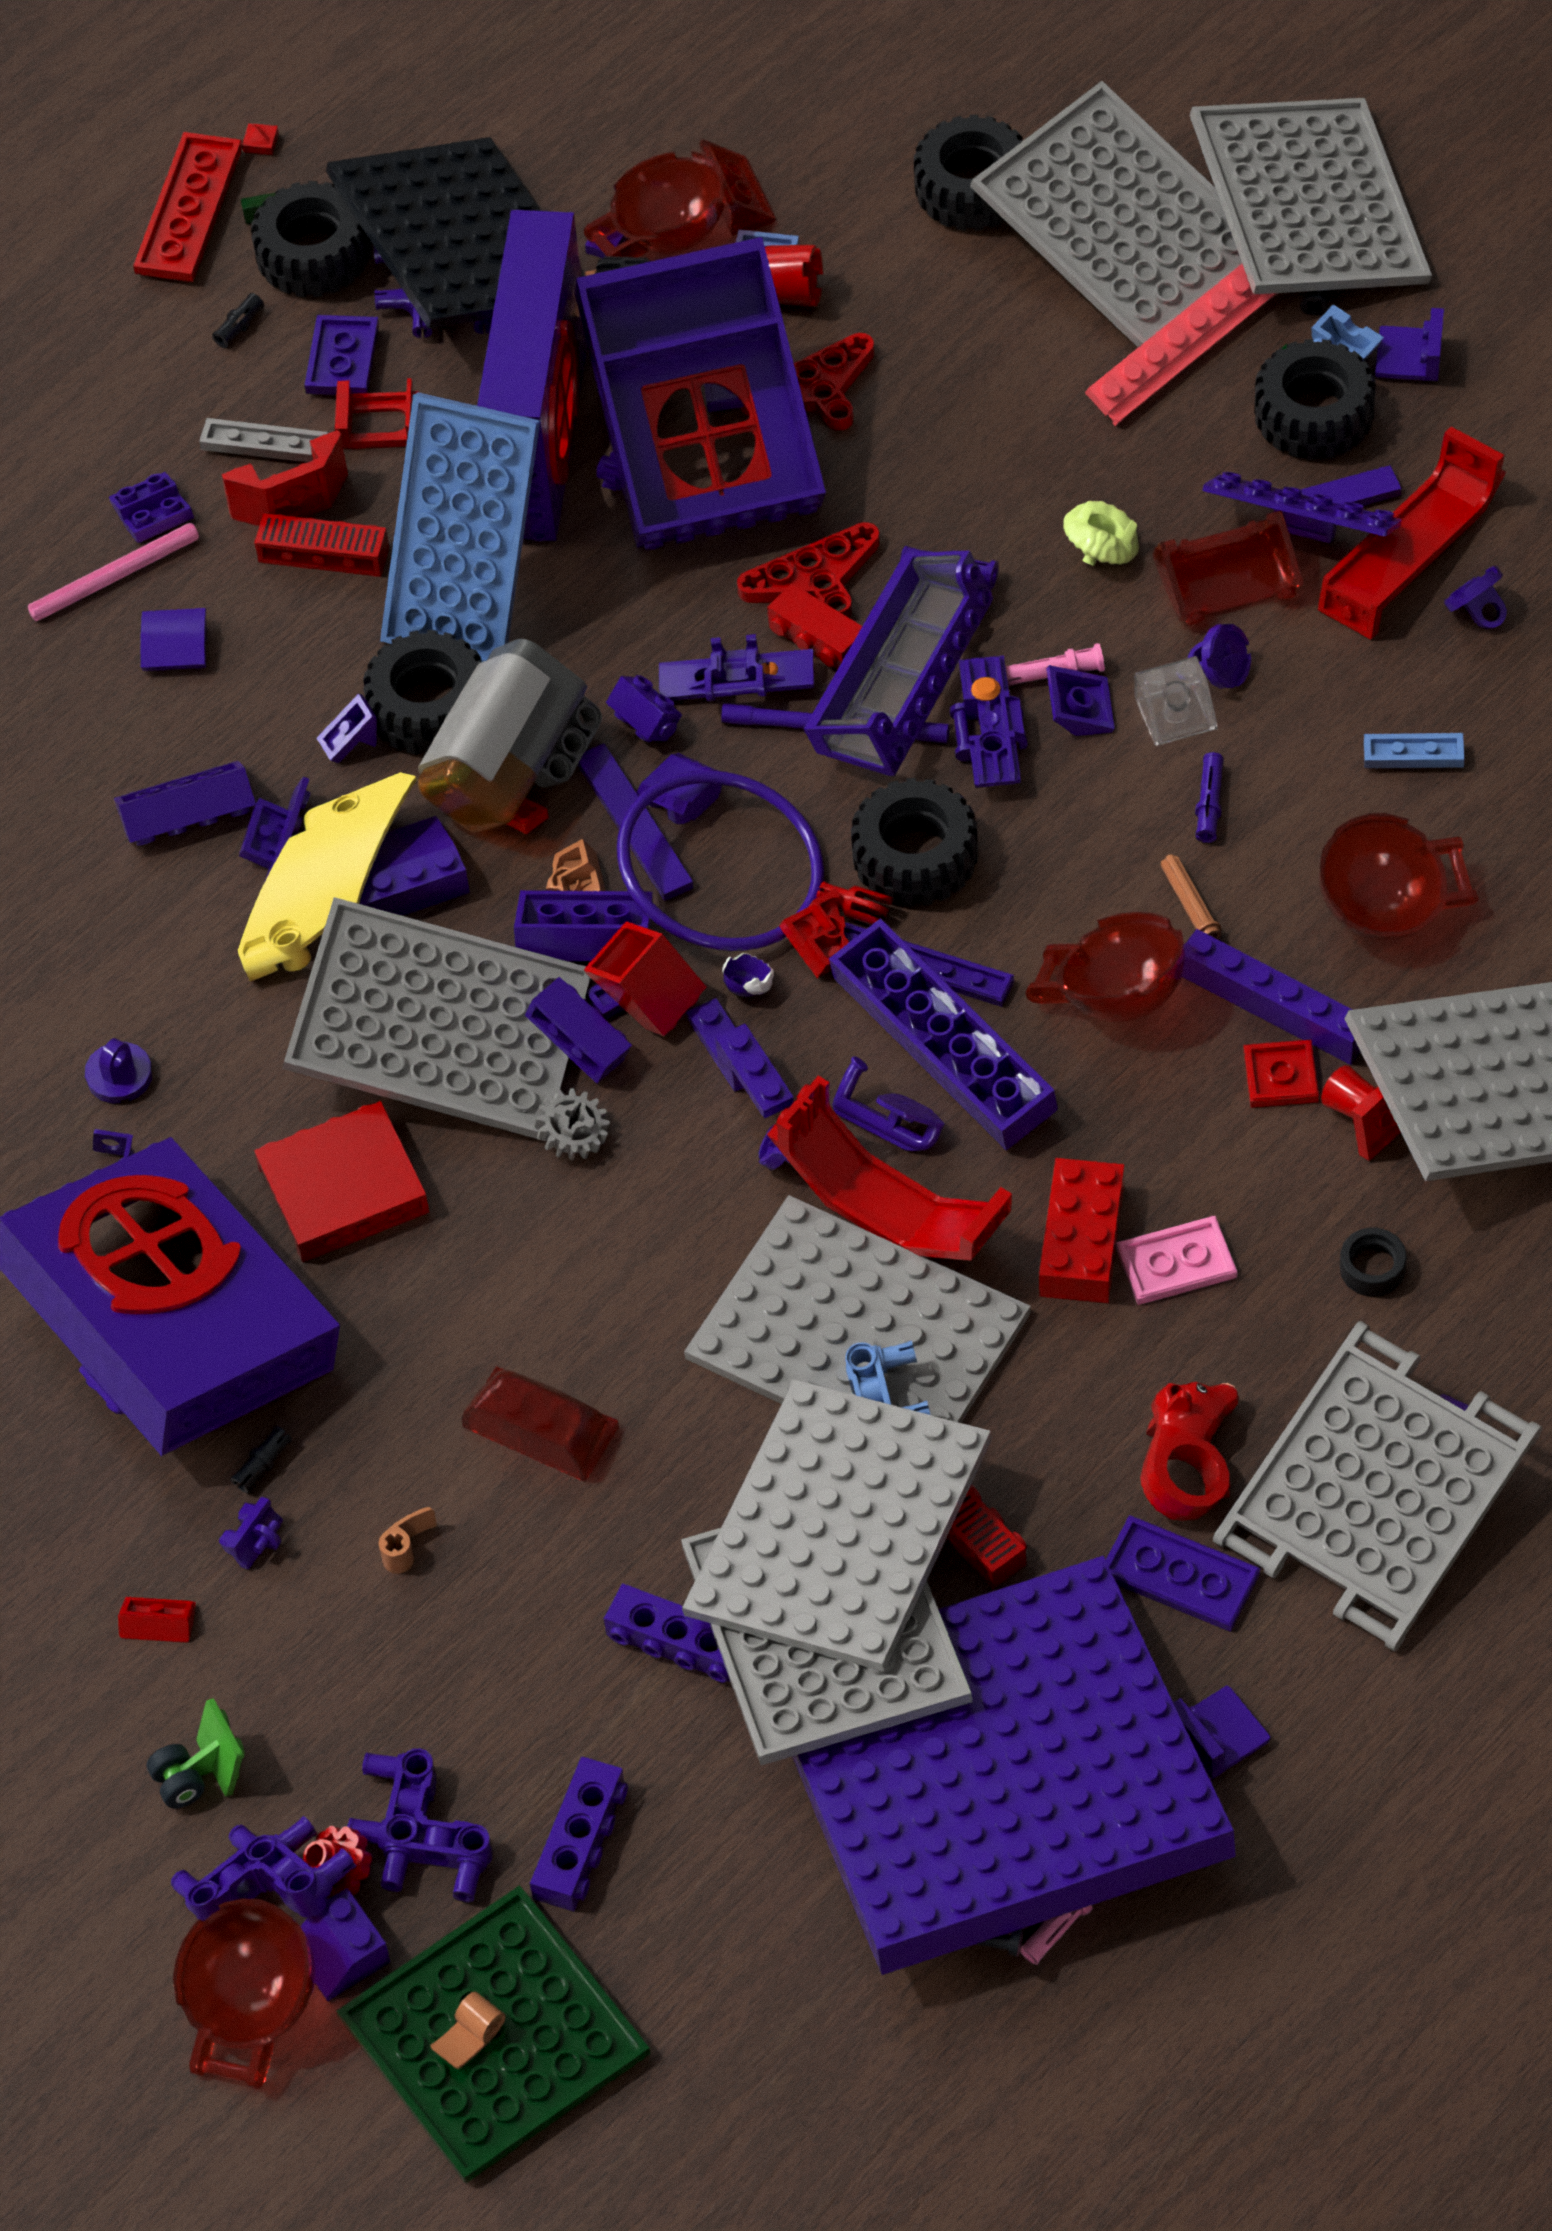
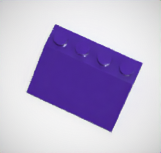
M437 816L387 832L370 870L359 904L404 916L470 893L464 864L455 844Z

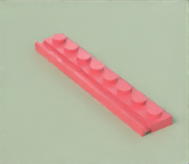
M1243 264L1239 265L1091 385L1085 394L1105 416L1108 415L1113 420L1112 424L1114 426L1118 425L1278 293L1253 294Z

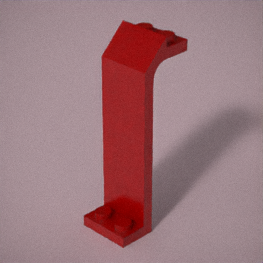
M1451 426L1444 433L1440 458L1432 475L1392 512L1394 513V518L1402 519L1401 526L1388 536L1370 533L1323 577L1318 611L1371 640L1378 634L1382 610L1486 511L1507 473L1502 470L1505 455Z

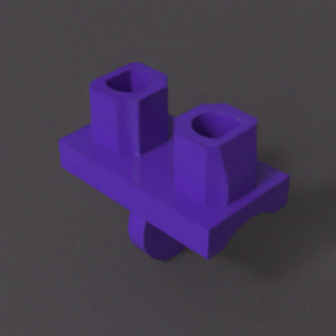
M261 1497L256 1504L245 1503L240 1509L238 1516L241 1526L237 1531L225 1530L219 1539V1543L225 1552L232 1555L241 1568L248 1570L266 1547L275 1550L282 1542L276 1532L281 1527L283 1519L272 1509L271 1501L264 1497Z

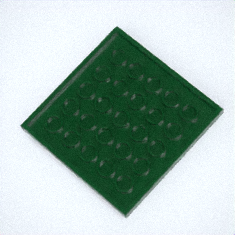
M520 1885L336 2011L338 2018L465 2184L651 2054L649 2046ZM476 1991L502 2011L506 2018L501 2029L490 2042L463 2067L456 2069L435 2053L430 2045L457 2023L455 2019L457 2008L470 1993Z

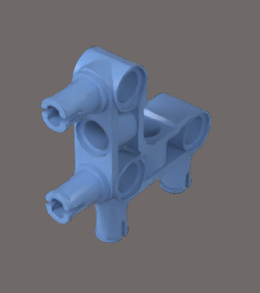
M912 1340L882 1349L881 1346H872L865 1342H859L848 1348L845 1354L846 1372L852 1393L856 1396L890 1405L892 1404L884 1373H887V1369L913 1362L917 1363ZM862 1362H870L864 1367H857ZM927 1400L922 1403L902 1407L931 1415Z

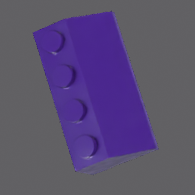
M239 761L114 798L127 839L130 843L136 841L137 845L153 842L156 840L155 835L167 832L168 836L187 831L186 826L199 822L200 826L216 823L219 821L217 816L230 813L231 817L250 812V806L256 805L245 767Z
M520 890L514 924L515 947L567 962L592 961L626 921L652 930V920L636 904L628 891ZM644 891L653 902V892Z

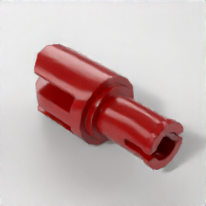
M825 881L819 886L824 891L818 890L817 892L818 898L836 889L840 896L837 904L839 908H842L845 917L870 925L879 919L859 912L860 910L879 917H887L889 910L880 904L864 899V897L886 905H891L893 897L856 885L847 890L828 884Z

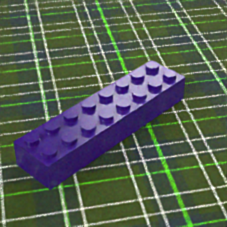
M882 919L876 921L829 958L834 979L1006 1151L1058 1110L1054 1089Z

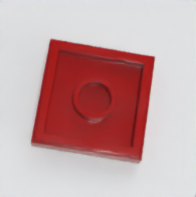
M1311 1040L1243 1045L1250 1108L1319 1103Z

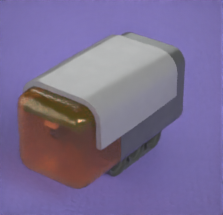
M517 639L493 649L487 661L476 666L418 766V772L420 773L417 783L419 793L464 829L472 833H482L509 823L516 816L534 783L542 788H549L567 781L572 776L602 721L600 708L584 696L588 686L575 673L530 640ZM579 713L584 719V725L579 719ZM564 740L568 742L569 750L566 748ZM550 765L554 770V776L550 772Z

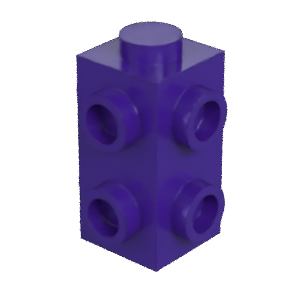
M636 675L635 677L621 676L605 703L615 711L614 715L619 720L629 723L635 728V734L642 740L647 742L667 741L676 731L677 723L682 716L673 707L674 702L667 696L657 693L652 688V682L641 675Z

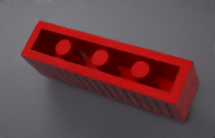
M263 513L254 542L258 563L376 577L382 576L390 549L386 527Z
M971 1484L946 1540L987 1584L994 1589L1026 1566L1027 1545L1017 1532L1011 1533L1004 1525L1003 1518L995 1508L991 1507L989 1509L981 1501L978 1490Z

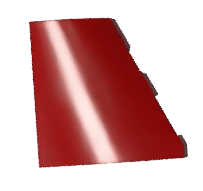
M836 889L812 900L809 907L784 919L779 926L817 979L831 971L829 958L849 943V940L844 935L846 925L844 916L839 914L837 901L840 896Z

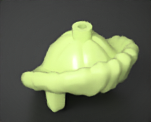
M1087 501L1076 506L1064 517L1063 528L1066 536H1068L1070 542L1074 543L1077 549H1081L1083 554H1085L1082 561L1092 566H1095L1097 560L1102 563L1108 562L1109 564L1116 563L1118 565L1128 563L1139 552L1136 531L1137 523L1127 517L1123 510H1118L1114 505L1106 504L1103 501Z

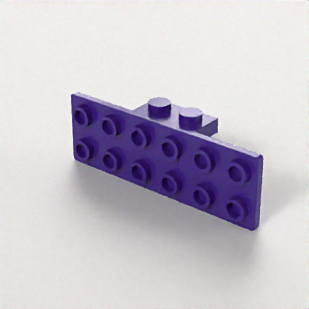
M1223 472L1222 475L1214 477L1203 485L1202 490L1272 508L1274 510L1270 529L1330 544L1334 541L1337 525L1380 536H1388L1399 528L1402 519L1394 518V513L1387 510L1377 509L1374 513L1363 510L1364 506L1358 503L1345 502L1344 505L1332 502L1333 498L1326 495L1315 494L1314 497L1302 495V490L1293 487H1284L1283 490L1271 487L1272 483L1265 480L1254 479L1253 482L1241 480L1242 476L1233 472Z

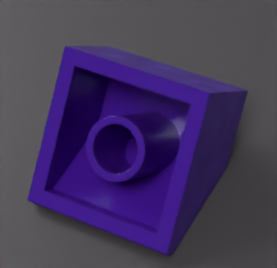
M348 1888L329 1898L325 1909L316 1916L307 1917L288 1942L290 1948L327 2002L391 1963L385 1941Z

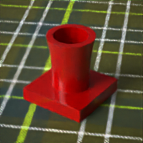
M1344 1065L1333 1072L1323 1088L1322 1104L1326 1108L1340 1112L1353 1119L1359 1155L1370 1161L1401 1131L1379 1087H1374L1349 1065Z

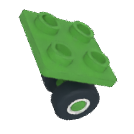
M214 1698L206 1700L196 1739L201 1749L200 1752L191 1758L183 1745L171 1744L154 1752L147 1761L146 1768L151 1778L155 1782L163 1783L160 1787V1795L165 1805L169 1808H182L195 1802L205 1790V1784L201 1775L213 1772L225 1796L232 1795L234 1792L236 1781L239 1779L241 1762L245 1756L244 1747L241 1740L234 1737L229 1728V1719L223 1709H219Z

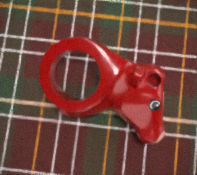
M1199 1382L1183 1385L1168 1383L1156 1394L1151 1404L1154 1417L1147 1427L1146 1434L1153 1437L1143 1463L1140 1479L1147 1500L1155 1510L1169 1519L1178 1521L1197 1520L1210 1512L1221 1499L1230 1497L1231 1480L1226 1461L1210 1442L1223 1418L1227 1417L1238 1405L1239 1395L1235 1386L1229 1383H1221L1214 1386H1207ZM1177 1459L1185 1461L1196 1468L1203 1478L1205 1495L1195 1496L1179 1489L1170 1478L1167 1469L1168 1460Z

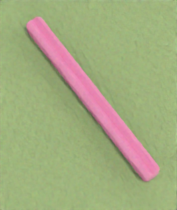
M188 523L29 604V613L35 621H39L198 540V531L192 523Z

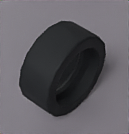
M1377 1227L1363 1228L1352 1233L1344 1241L1340 1252L1339 1266L1342 1279L1347 1287L1358 1294L1369 1297L1383 1296L1394 1291L1402 1283L1406 1272L1407 1256L1405 1246L1399 1237L1388 1230ZM1378 1249L1389 1254L1393 1258L1394 1265L1390 1271L1382 1275H1368L1357 1270L1353 1266L1352 1260L1354 1255L1360 1251Z

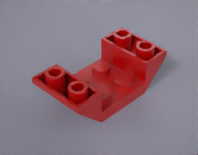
M339 430L321 435L309 441L313 461L303 463L282 473L274 474L261 481L251 463L221 474L231 518L260 526L263 513L305 518L331 508L348 476Z

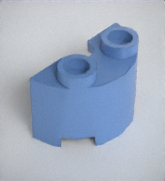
M1332 305L1311 327L1314 342H1322V339L1331 340L1332 344L1337 346L1341 343L1349 347V352H1357L1363 357V361L1384 338L1367 326L1365 328L1357 327L1352 322L1351 316L1335 305Z

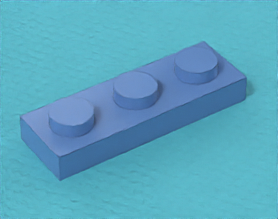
M1463 733L1364 734V768L1464 767Z

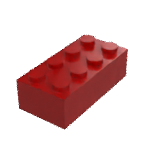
M1055 1158L1039 1270V1297L1109 1303L1124 1193V1164Z

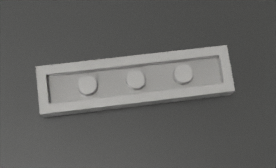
M207 418L199 443L201 450L310 462L313 461L309 441L328 434V432Z

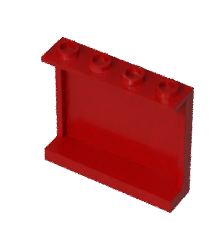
M381 1101L361 1106L356 1111L341 1117L330 1118L323 1124L310 1129L300 1130L290 1137L277 1142H269L261 1148L254 1150L260 1173L263 1172L295 1240L297 1253L302 1263L430 1213L426 1193Z

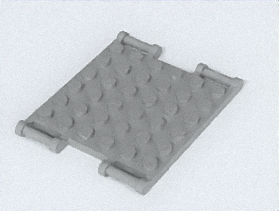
M1359 1321L1217 1529L1213 1542L1222 1548L1228 1546L1264 1568V1573L1272 1578L1279 1574L1285 1560L1290 1556L1344 1588L1346 1591L1335 1606L1333 1615L1341 1620H1350L1383 1640L1385 1646L1395 1652L1403 1643L1407 1632L1531 1445L1539 1438L1543 1427L1534 1421L1528 1423L1490 1401L1491 1397L1482 1391L1477 1393L1466 1411L1453 1405L1408 1378L1419 1365L1420 1355L1412 1350L1406 1352L1370 1331L1369 1325ZM1365 1343L1400 1365L1395 1371L1357 1348L1359 1344ZM1482 1413H1485L1519 1433L1521 1437L1518 1441H1515L1477 1418ZM1237 1525L1276 1547L1272 1556L1233 1534ZM1357 1598L1362 1599L1397 1620L1398 1622L1394 1628L1390 1629L1354 1607L1353 1605Z

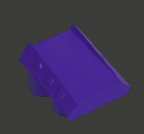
M680 753L671 754L641 782L636 793L639 796L655 783L680 773L718 770ZM703 783L679 787L659 796L648 806L652 808H667L669 820L675 824H685L691 819L695 820L719 797L722 784Z

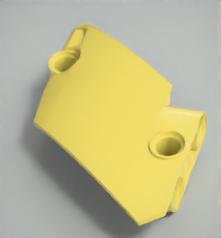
M400 772L312 808L304 815L303 823L306 831L290 837L283 847L259 893L238 948V954L250 982L278 971L277 964L282 963L287 971H297L309 964L311 954L307 946L323 934L334 897L359 904L381 844L401 805L417 781L416 776Z

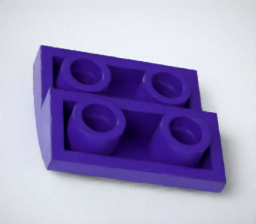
M166 472L153 474L145 481L134 486L124 487L118 493L109 496L113 508L137 543L194 518L191 507L180 496L177 485Z
M206 608L142 611V671L206 668Z

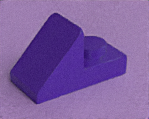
M359 693L317 737L318 742L330 761L339 764L359 741L373 747L376 746L377 717L363 695Z

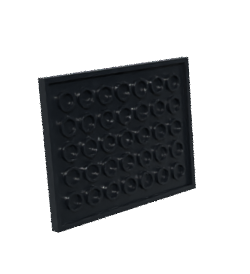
M491 137L327 163V175L428 329L493 317L511 210H541Z

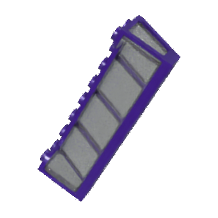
M970 550L904 553L804 727V731L816 753L888 776L896 775L994 599Z

